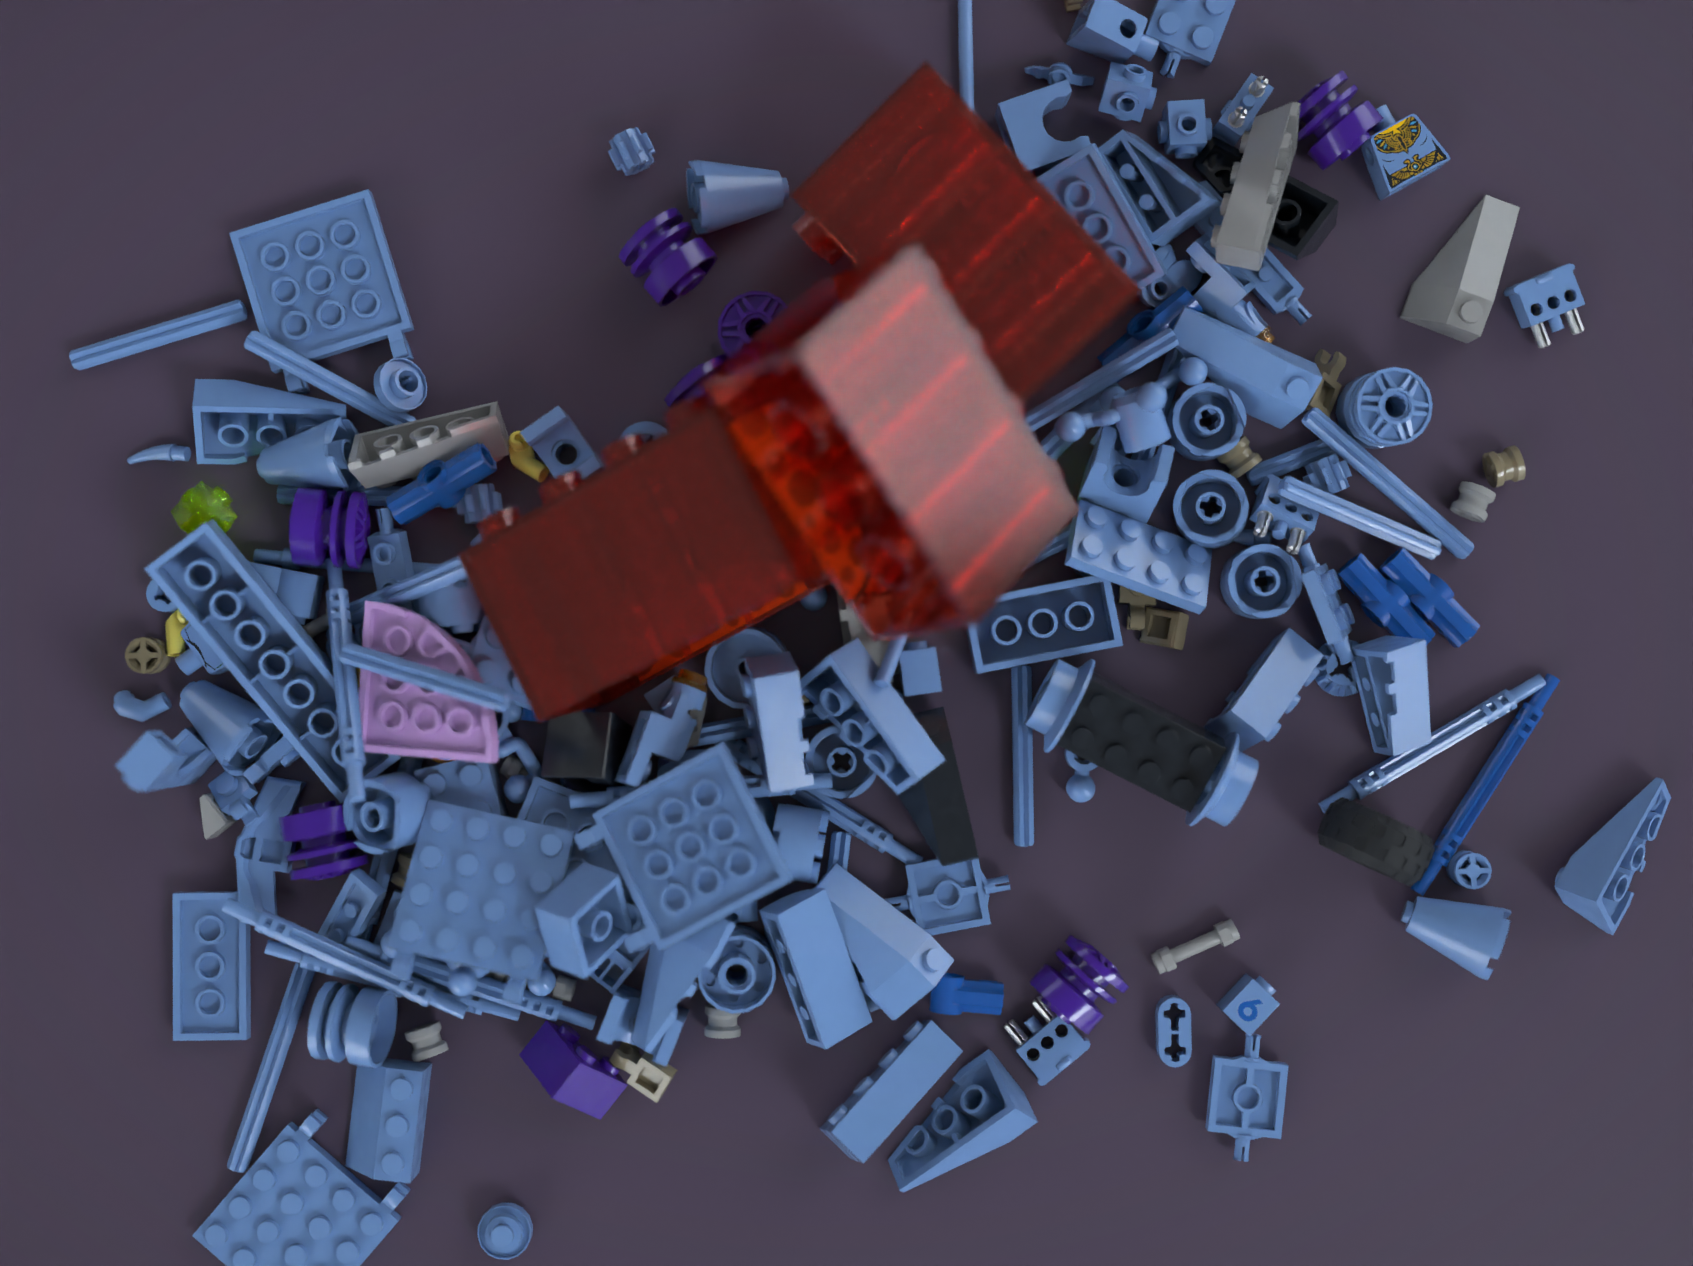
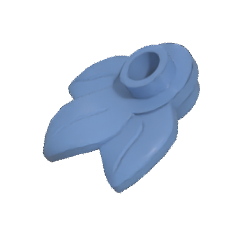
M1166 244L1164 247L1161 246L1155 250L1168 274L1138 291L1141 302L1152 309L1158 307L1182 286L1189 292H1192L1197 288L1202 279V272L1196 269L1190 260L1177 262L1171 244ZM1155 284L1159 286L1161 296L1155 292Z

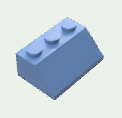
M386 1058L378 1068L357 1066L346 1167L374 1180L409 1184L419 1174L432 1063Z

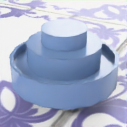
M393 358L380 365L374 374L373 385L375 394L380 402L391 411L397 413L409 412L422 405L426 398L428 388L426 378L421 369L408 359Z
M502 1202L493 1205L484 1213L478 1225L477 1237L481 1248L488 1255L496 1259L509 1260L518 1257L526 1250L533 1235V1224L530 1215L523 1207L515 1203Z

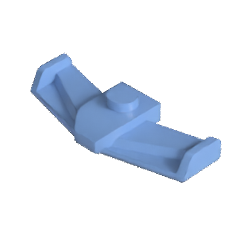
M267 776L253 806L259 815V819L249 827L244 826L241 834L237 836L234 857L236 858L238 902L260 912L267 910L277 915L275 871L290 873L293 861L287 862L286 856L295 852L297 843L283 842L279 817L292 814L307 782Z

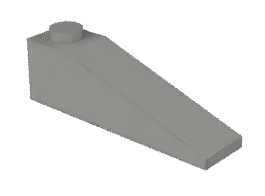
M1485 195L1458 227L1450 240L1436 254L1428 267L1414 281L1399 318L1466 344L1481 337L1494 303L1520 207Z

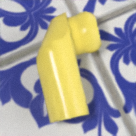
M514 431L510 434L508 440L512 465L536 481H544L549 474V469L545 464L535 459L534 450L520 434L521 431Z
M178 609L167 619L165 624L166 655L169 657H178L186 651L185 641L180 632L189 622Z

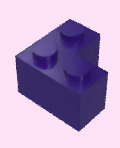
M546 1020L519 1056L552 1099L601 1120L628 1086L619 1074L621 1069L613 1066L609 1061V1057L603 1056L600 1059L589 1048L581 1045L578 1042L580 1035L569 1025L563 1023L561 1026H558Z

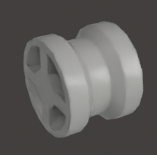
M1462 481L1458 488L1460 492L1458 500L1452 502L1450 510L1463 518L1484 523L1488 516L1486 512L1487 506L1494 502L1496 493L1481 485Z
M712 1004L705 1005L708 1025L704 1028V1036L718 1039L741 1036V1027L737 1024V1017L741 1013L732 1014L718 1010Z
M440 1021L430 1022L404 1033L406 1041L411 1042L413 1047L411 1053L413 1062L436 1056L449 1049L447 1042L442 1040L440 1035L442 1029Z

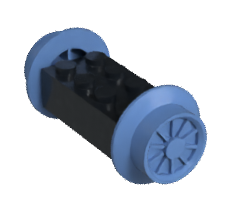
M1060 659L1053 663L1037 691L1024 721V725L1044 734V752L1049 753L1057 743L1058 746L1187 811L1185 822L1189 826L1195 825L1204 817L1222 826H1227L1234 819L1253 786L1259 767L1258 760L1239 751L1238 733L1231 732L1223 739L1093 672L1096 662L1093 659L1088 660L1079 668Z

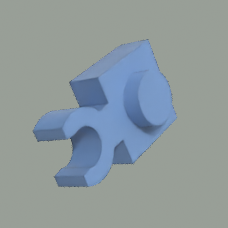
M283 736L260 756L261 759L252 764L242 774L252 785L256 782L260 783L276 767L283 765L286 768L301 755Z

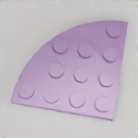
M365 601L363 647L484 683L466 652L437 624L407 608L389 603ZM360 668L359 704L364 752L499 763V741L493 709Z

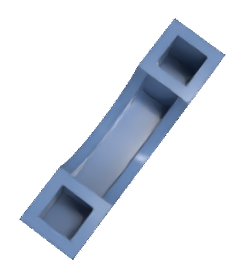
M194 727L185 728L173 740L169 739L161 730L146 731L115 767L123 773L122 780L129 787L138 792L141 790L148 792L195 784L217 759Z

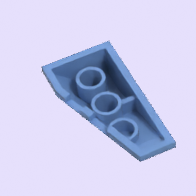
M1187 306L1183 307L1172 328L1179 342L1176 348L1186 358L1196 357L1203 360L1207 365V377L1215 384L1235 392L1244 404L1248 415L1279 429L1284 428L1306 409L1323 379L1316 363Z
M195 379L192 409L197 464L235 465L247 462V457L259 455L264 448L330 419H347L345 404L237 380Z
M1656 777L1579 848L1571 856L1566 867H1562L1556 875L1554 887L1562 902L1608 934L1614 935L1631 903L1634 893L1627 890L1635 871L1643 872L1646 864L1644 860L1646 841H1653L1656 838L1670 802L1671 796L1663 779Z
M837 863L831 866L814 887L826 888L852 963H855L864 980L861 984L867 995L891 1020H896L930 992L955 961L929 933Z
M722 918L661 951H658L655 943L650 945L632 1042L648 1053L653 1051L675 1020L678 1002L686 996L691 997L698 988L697 984L694 983L696 977L704 966L711 969L718 960L736 926L734 923Z
M986 1050L958 1071L952 1079L955 1082L943 1098L937 1097L931 1105L934 1110L922 1125L914 1126L889 1157L888 1163L901 1192L904 1193L1009 1143L1038 1122L1024 1091L991 1050Z

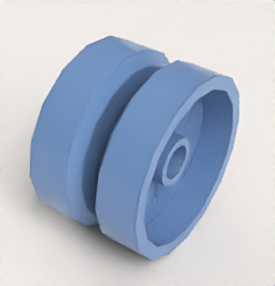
M745 626L728 633L716 640L706 655L704 673L710 690L718 700L732 708L743 709L745 706H749V699L744 697L741 686V675H745L742 671L745 665L742 662L749 658L787 652V648L776 634L763 627Z

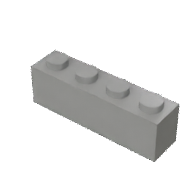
M1291 102L1256 116L1251 131L1243 133L1240 144V153H1243L1241 163L1234 162L1230 177V184L1234 186L1231 194H1224L1221 204L1220 215L1224 216L1222 224L1215 225L1212 232L1210 247L1216 248V263L1260 271L1297 149L1300 103Z
M498 401L356 434L348 460V467L365 489L374 486L380 489L388 488L400 480L408 478L416 480L420 470L433 460L446 462L476 443H483L490 451L494 461L497 462L504 456L509 455V436Z

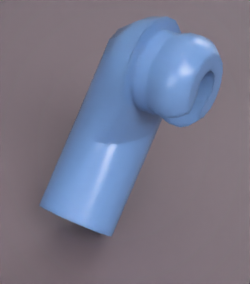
M121 690L116 693L113 708L120 716L144 722L172 707L170 699L164 692L142 701L135 698L134 694L130 693L129 690Z

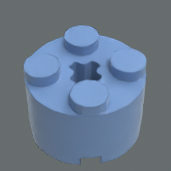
M1210 382L1197 384L1181 394L1170 406L1166 417L1171 438L1168 440L1175 447V450L1188 460H1213L1233 449L1241 439L1247 420L1244 404L1239 396L1229 388L1227 389ZM1202 417L1212 420V424L1208 428L1200 426L1199 420Z
M1211 469L1192 475L1181 483L1174 496L1173 513L1178 531L1191 543L1204 548L1215 549L1229 545L1241 534L1247 522L1249 508L1247 495L1235 477L1226 472ZM1210 502H1215L1216 509L1221 512L1214 513L1212 517H1206L1205 510L1201 509V507H1208Z
M1258 544L1236 552L1225 562L1220 577V589L1223 599L1235 614L1249 619L1272 618L1285 613L1296 601L1302 590V572L1298 562L1280 547L1272 544ZM1258 577L1266 578L1267 585L1262 587L1255 586L1254 579Z
M466 579L467 582L457 581L413 600L414 612L437 624L449 635L478 632L483 616L490 617L487 580Z
M831 725L822 729L811 740L809 744L810 751H807L805 754L806 764L813 774L831 773L832 788L816 789L823 795L836 799L856 797L871 786L877 774L864 762L865 754L858 747L848 746L839 737L842 731L835 725ZM836 752L841 755L847 752L851 755L848 760L851 766L849 769L845 770V768L840 767L836 770L832 766L835 763L833 755Z
M393 772L363 780L365 800L361 802H351L349 800V792L347 793L343 805L344 823L347 831L353 830L358 839L354 842L360 849L370 854H382L417 842L428 799H431V791L426 783L419 782L407 773Z
M779 803L772 837L794 881L817 885L821 863L814 862V859L822 860L826 835H821L819 832L826 833L830 811Z

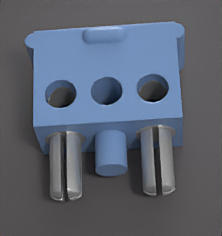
M1253 73L1250 74L1234 99L1228 100L1221 110L1222 116L1212 130V137L1214 136L1234 147L1243 133L1251 129L1256 114L1274 89L1268 84L1267 78L1263 81L1264 76L1257 77Z
M1568 263L1510 286L1504 291V295L1510 298L1521 329L1531 327L1538 348H1545L1551 344L1543 324L1544 321H1548L1552 333L1565 328L1560 314L1564 313L1573 335L1584 331L1577 307L1585 305L1573 273L1575 269L1574 264Z
M1268 474L1254 491L1257 497L1249 520L1256 523L1254 534L1257 535L1259 532L1258 537H1265L1267 531L1270 530L1275 539L1281 540L1286 538L1289 540L1286 547L1288 553L1292 550L1291 554H1298L1301 545L1315 530L1319 512L1281 497L1278 494V485L1282 479L1273 474Z
M1038 996L1036 998L1052 1016L1051 1018L1034 999L1032 1005L1046 1021L1043 1025L1034 1015L1029 1017L1024 1024L1032 1034L1027 1036L1014 1019L1009 1020L1008 1022L1024 1040L1023 1042L1007 1023H1005L1004 1028L1018 1044L1015 1047L1016 1052L1037 1076L1038 1084L1045 1086L1090 1048L1091 1043L1088 1038H1082L1071 1023L1068 1025L1041 1001L1042 996ZM1062 1024L1067 1027L1064 1034H1057L1055 1032L1058 1025ZM1045 1036L1053 1039L1049 1046L1042 1045L1041 1040ZM1031 1048L1039 1051L1038 1055L1034 1058L1027 1056V1052Z

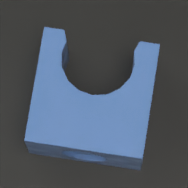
M1068 79L998 103L995 118L1015 175L1020 183L1041 176L1091 144L1088 136H1080L1073 141L1065 142L1055 140L1047 133L1043 126L1042 118L1045 114L1052 110L1062 109L1067 105L1072 93Z
M559 406L520 432L528 445L535 450L556 480L555 483L561 492L572 500L610 475L570 416ZM566 447H575L577 450L576 460L569 465L561 464V451Z
M1103 426L1086 464L1076 503L1082 499L1147 524L1167 485L1175 447L1162 444L1158 447L1157 454L1150 459H1128L1120 455L1114 448L1117 429Z
M621 984L612 997L596 1038L597 1040L607 1044H612L613 1041H622L639 1047L632 1042L641 996L640 990ZM676 1005L677 1015L675 1020L651 1052L654 1056L652 1060L667 1067L689 1013L688 1009Z

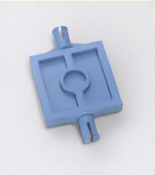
M1156 0L1144 34L1158 40V46L1167 53L1160 74L1164 76L1168 72L1166 77L1174 78L1180 59L1193 60L1208 67L1212 63L1236 0Z
M1310 542L1301 545L1298 552L1303 566L1302 571L1304 572L1301 574L1326 641L1328 645H1334L1341 665L1352 662L1356 658L1347 639H1349L1348 634L1353 631L1351 624H1354L1355 620L1349 604H1342L1337 590L1341 589L1339 577L1334 569H1328L1326 563L1321 565L1317 563Z
M486 615L483 616L478 633L471 643L453 638L469 656L484 684L511 692V704L533 710L540 689L545 683L563 688L564 690L569 685L571 675L550 669V655L556 638Z
M934 858L919 863L905 864L908 879L907 895L885 898V900L899 911L910 909L916 924L932 936L991 924L988 910L989 894L1011 890L1010 884L1007 883L1009 882L1008 875L986 879L980 869L979 858L943 867L938 859Z
M1245 1034L1244 1055L1235 1057L1212 1056L1205 1128L1210 1132L1227 1133L1236 1138L1233 1159L1237 1161L1242 1159L1244 1162L1249 1161L1250 1140L1261 1137L1281 1139L1289 1065L1285 1062L1266 1061L1259 1057L1261 1035L1258 1034L1251 1036Z

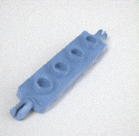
M1207 180L1199 183L1220 201L1223 200ZM1221 205L1193 225L1201 235L1206 233L1211 238L1214 226L1222 224L1224 216L1220 215ZM1268 248L1266 249L1260 271L1240 268L1257 285L1252 292L1273 315L1287 310L1300 326L1312 316L1297 300L1300 298L1304 288Z
M388 507L375 509L380 531L367 537L377 591L415 575L407 531L399 528L394 529L392 513ZM413 600L400 605V607L414 612Z

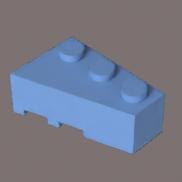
M1291 628L1283 631L1271 641L1247 671L1248 676L1237 692L1232 691L1225 699L1228 704L1222 713L1213 719L1210 718L1204 725V728L1223 739L1231 732L1238 733L1239 751L1241 752L1262 740L1269 742L1280 730L1282 725L1278 721L1284 712L1286 714L1290 713L1300 701L1301 697L1297 693L1302 686H1308L1320 672V669L1316 666L1324 655Z
M1385 635L1351 647L1356 658L1352 661L1374 752L1394 757L1430 744L1431 725L1426 640Z
M790 652L745 659L746 674L741 675V686L744 697L749 699V706H745L743 711L746 726L748 729L751 728L752 737L746 738L750 759L757 760L770 794L814 785L813 773L810 772L804 759V752L810 750L808 739H803L801 717H805L799 672Z

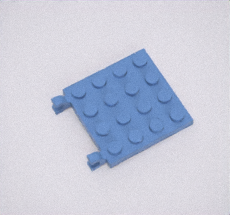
M369 189L229 233L261 334L312 362L387 338L393 358L414 359L404 334L414 330V326L374 197ZM269 362L272 372L275 374L279 372L284 373L288 392L300 395L310 392L306 381Z
M720 743L593 813L592 815L597 825L574 836L580 850L592 849L602 842H606L647 926L623 939L629 953L636 950L640 951L652 943H655L658 951L664 950L794 880L726 743Z
M428 799L387 945L389 949L397 950L389 975L396 979L409 981L415 955L509 975V979L505 985L502 1000L508 1004L521 1006L526 981L538 982L546 953L535 906L565 880L576 833L570 830Z
M317 1108L300 1127L291 1121L192 1236L226 1266H360L402 1218L394 1209L411 1189L405 1183L398 1182L383 1200L311 1138L329 1118Z

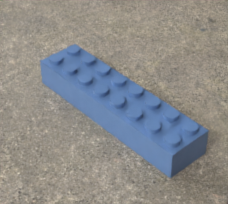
M211 519L144 569L337 800L342 803L349 790L346 767L342 766L333 664L216 521ZM364 752L366 763L362 766L363 780L378 776L399 760L401 755Z

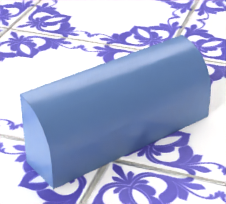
M812 888L795 892L759 910L808 1044L826 1050L873 1022L826 888Z

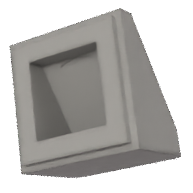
M212 793L204 794L199 798L203 833L206 840L216 838L237 822L232 815H228L220 810Z

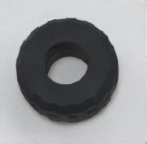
M1343 797L1329 805L1317 831L1321 846L1407 886H1411L1421 880L1434 853L1431 837L1400 821Z

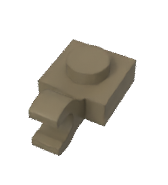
M1319 349L1314 363H1316L1323 379L1306 409L1319 408L1329 417L1342 386L1337 382V379L1346 365L1347 358L1336 351L1333 359L1328 363L1331 355L1324 349Z
M1118 585L1117 603L1128 604L1126 630L1141 631L1145 628V606H1155L1156 598Z
M622 1042L619 1049H616L611 1056L610 1063L630 1074L626 1083L657 1103L678 1070L669 1064L665 1067L655 1063L652 1060L654 1056L651 1053L645 1052L641 1056L637 1046Z

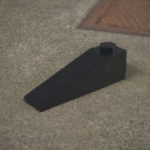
M1213 136L1194 160L1193 168L1223 198L1225 193L1231 194L1234 186L1230 184L1234 162L1241 163L1243 153H1240L1239 149ZM1288 176L1268 245L1295 260L1315 253L1336 226L1339 201Z
M944 707L913 713L914 717L943 755L945 761L898 794L900 801L919 827V831L942 867L978 859L977 847Z

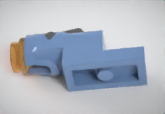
M1205 233L1186 250L1191 256L1190 261L1194 267L1200 272L1208 273L1211 276L1193 295L1202 307V313L1271 343L1275 339L1270 332L1272 328L1261 318L1251 301L1246 303L1243 300L1257 285L1239 267L1216 263V248L1210 247L1211 238Z
M680 668L678 675L673 676L669 689L658 706V709L661 710L660 714L652 711H640L618 770L616 782L639 788L641 782H645L650 774L652 762L649 759L651 755L667 761L678 762L684 756L687 748L698 745L707 704L706 694L708 688L705 686L708 680L707 677Z

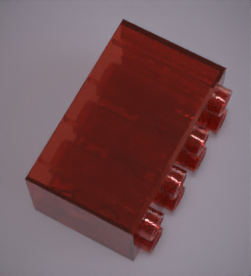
M926 61L790 195L805 210L791 225L792 228L822 259L825 258L832 266L844 254L853 261L857 268L843 282L873 314L877 313L882 319L895 307L910 323L896 336L898 341L926 370L929 369L934 372L945 361L948 362L962 377L948 393L978 425L984 426L995 415L1003 422L1009 423L1013 421L1139 301L1142 289Z
M916 243L814 283L699 384L872 641L976 625L1080 510L1064 485V474L1060 466L1045 454L1025 422V412L1022 404L1013 394L1006 391L984 355L985 348L980 336L975 330L964 323L943 289V278L940 271L933 262L923 256Z
M700 395L676 405L663 416L670 431L646 443L641 433H637L610 444L600 452V457L606 467L605 469L585 480L578 470L564 473L549 480L537 490L544 505L522 516L519 507H510L485 518L476 526L483 541L458 555L538 722L607 705L836 581L832 572L728 422L730 417L745 409L739 407L735 398L725 399L710 405L706 395Z

